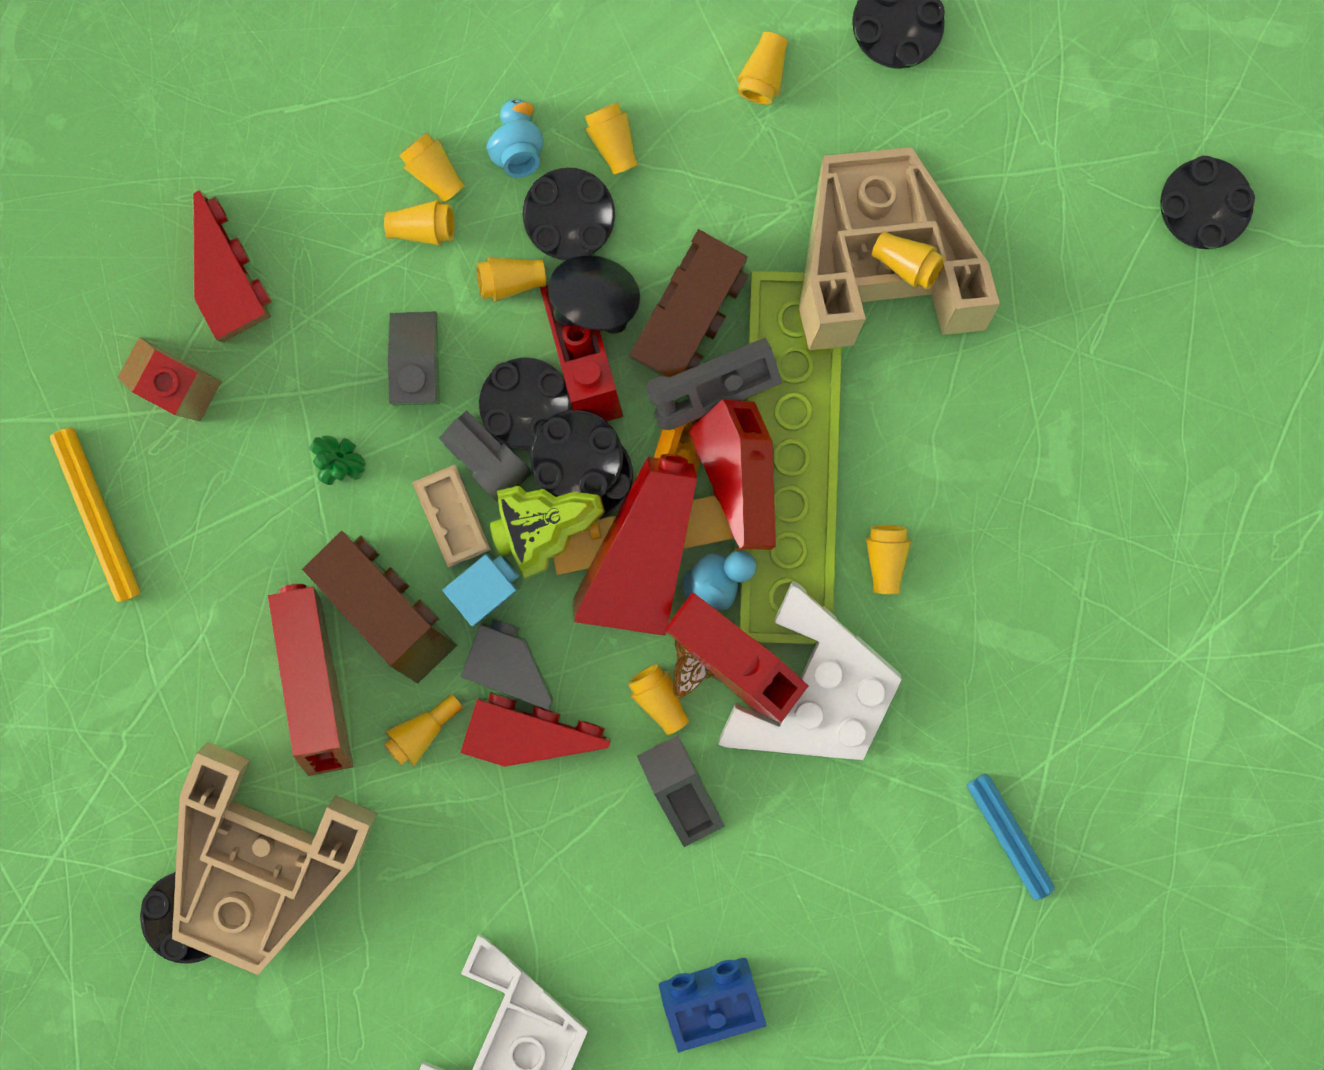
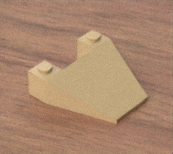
M907 147L823 156L799 305V312L809 350L853 346L866 320L862 302L931 295L942 335L986 330L1000 305L989 263L913 148ZM886 231L894 236L936 246L937 253L945 256L943 268L929 290L921 286L914 289L882 261L872 257L873 247L882 232Z
M207 742L196 753L179 797L172 939L259 975L354 867L362 854L378 813L335 795L325 810L316 835L308 833L235 802V796L250 759Z

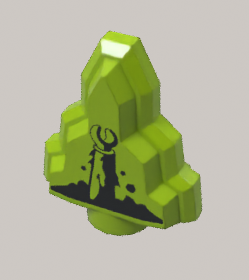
M515 486L497 491L501 519L490 522V528L499 554L503 558L513 555L523 578L528 579L547 570L549 559L565 552L570 537L588 530L603 515L605 509L599 495L571 492L555 497L545 489L526 492L521 486Z

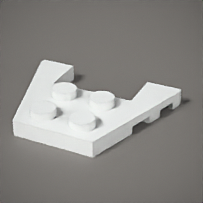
M792 581L775 616V623L817 641L800 677L809 687L782 723L735 703L721 732L718 745L727 748L864 760L902 680L901 674L859 636L856 637L843 626L825 606L822 607L809 596L799 583Z
M478 934L461 974L505 993V996L472 1070H571L586 1037L588 1028L487 937ZM423 1060L419 1070L444 1069Z

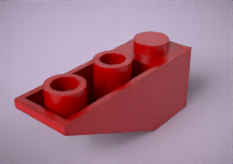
M198 190L193 193L194 300L215 339L223 343L270 318L271 315L266 306L272 303V300L259 278L252 281L244 265L249 263L250 259L240 240L236 237L230 241L222 224L229 220L218 199L214 196L208 200L207 196Z
M548 285L540 287L573 411L584 410L592 412L606 421L624 417L600 331L584 329L576 325L565 326L559 323L554 317L555 308L549 297Z
M723 399L690 427L688 432L695 445L696 454L702 462L712 484L713 493L719 501L729 523L731 534L739 548L772 550L776 547L772 439L755 402Z
M691 593L664 629L751 709L782 723L809 687L777 656L694 593Z
M490 692L488 700L479 697L476 701L460 753L507 767L609 748L611 738L603 736L604 727L578 720L577 726L573 727L558 722L561 714L537 706H534L532 713L514 708L516 704L515 699Z

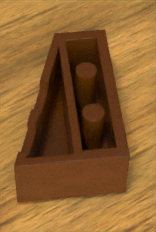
M700 229L694 235L691 241L693 243L680 266L676 268L670 279L671 282L629 354V358L661 376L672 377L700 365L704 356L696 351L705 336L712 340L715 338L726 318V315L719 312L728 295L734 299L738 297L749 277L748 274L742 271L748 256Z
M341 531L302 570L390 667L418 684L457 644L436 624L439 617L421 599L415 602L405 592L410 587L407 582L393 568L389 567L385 571L375 561L380 554L362 535L355 540L344 531Z

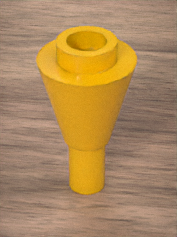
M451 694L429 713L426 711L386 730L385 734L389 740L383 745L399 765L402 766L408 761L415 767L441 731V726L463 709V707Z

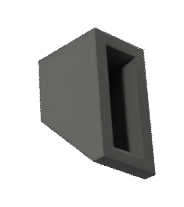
M436 311L390 313L388 380L389 403L394 406L440 404Z
M493 619L491 626L481 624L461 677L548 710L553 697L527 640L517 636L520 628L497 619Z
M678 735L637 755L653 793L683 847L725 827Z

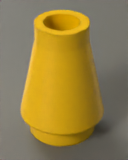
M772 32L762 33L760 42L737 77V82L740 84L737 92L740 96L757 104L770 105L774 97L780 95L785 52L789 43L785 37Z
M618 102L584 116L588 125L584 129L610 166L613 175L638 165L627 111L622 112Z
M428 132L399 155L406 164L403 168L438 195L444 203L465 186L457 175L439 138L434 141Z
M435 200L397 211H386L384 216L385 235L387 239H402L442 246L443 241H452L454 238L455 218L452 205L441 204L440 200Z
M886 231L882 232L872 250V257L882 261L914 289L921 286L929 290L937 280L945 262V256L937 253L936 246L894 236Z
M488 256L487 261L477 262L476 264L481 299L492 298L493 302H497L537 287L546 286V274L542 259L526 260Z
M897 525L871 526L870 536L866 537V544L873 579V592L879 594L900 593L901 580L912 542L911 539L907 538L908 528Z
M659 664L647 667L628 682V686L632 690L630 697L662 727L666 735L679 731L690 721L684 712L669 671H663Z

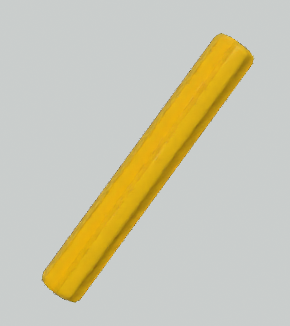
M64 428L50 435V441L114 599L117 602L133 599L140 594V589L76 431L73 428Z

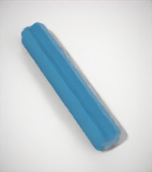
M982 774L971 780L967 784L969 792L1031 897L1037 901L1050 895L1055 890V886L991 777L987 774Z

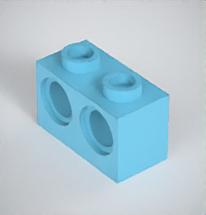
M491 553L485 554L442 591L469 624L475 626L520 589L514 582L520 575L506 558L500 555L495 559Z

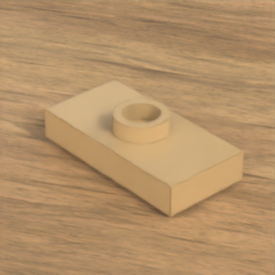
M455 464L412 482L448 568L492 550Z

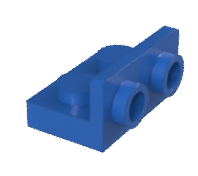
M747 958L721 961L713 967L690 974L681 973L659 983L664 1010L678 1053L767 1026Z

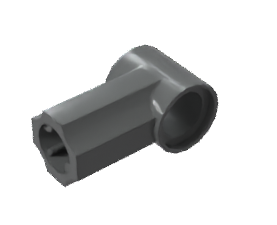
M467 410L439 437L456 458L473 472L471 476L497 502L498 490L520 486L533 473L505 443L501 445Z

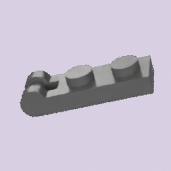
M762 338L672 377H656L650 380L645 388L649 401L657 407L654 414L658 426L664 430H671L703 417L723 399L741 401L781 384L782 380L772 348L766 338ZM687 396V399L684 401L674 402L675 399Z

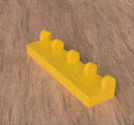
M715 495L693 500L683 549L734 539L726 516ZM616 516L598 519L588 530L571 536L565 552L553 557L556 574L560 575L589 569Z

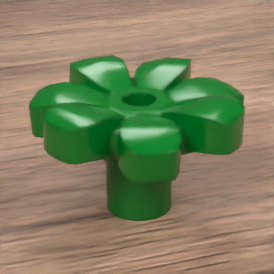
M333 436L314 438L310 445V451L316 454L313 463L320 469L317 474L318 479L327 485H332L336 479L342 481L346 475L355 480L359 479L365 470L364 466L366 463L360 454L353 453L356 445L346 438H343L340 444H338L337 439Z

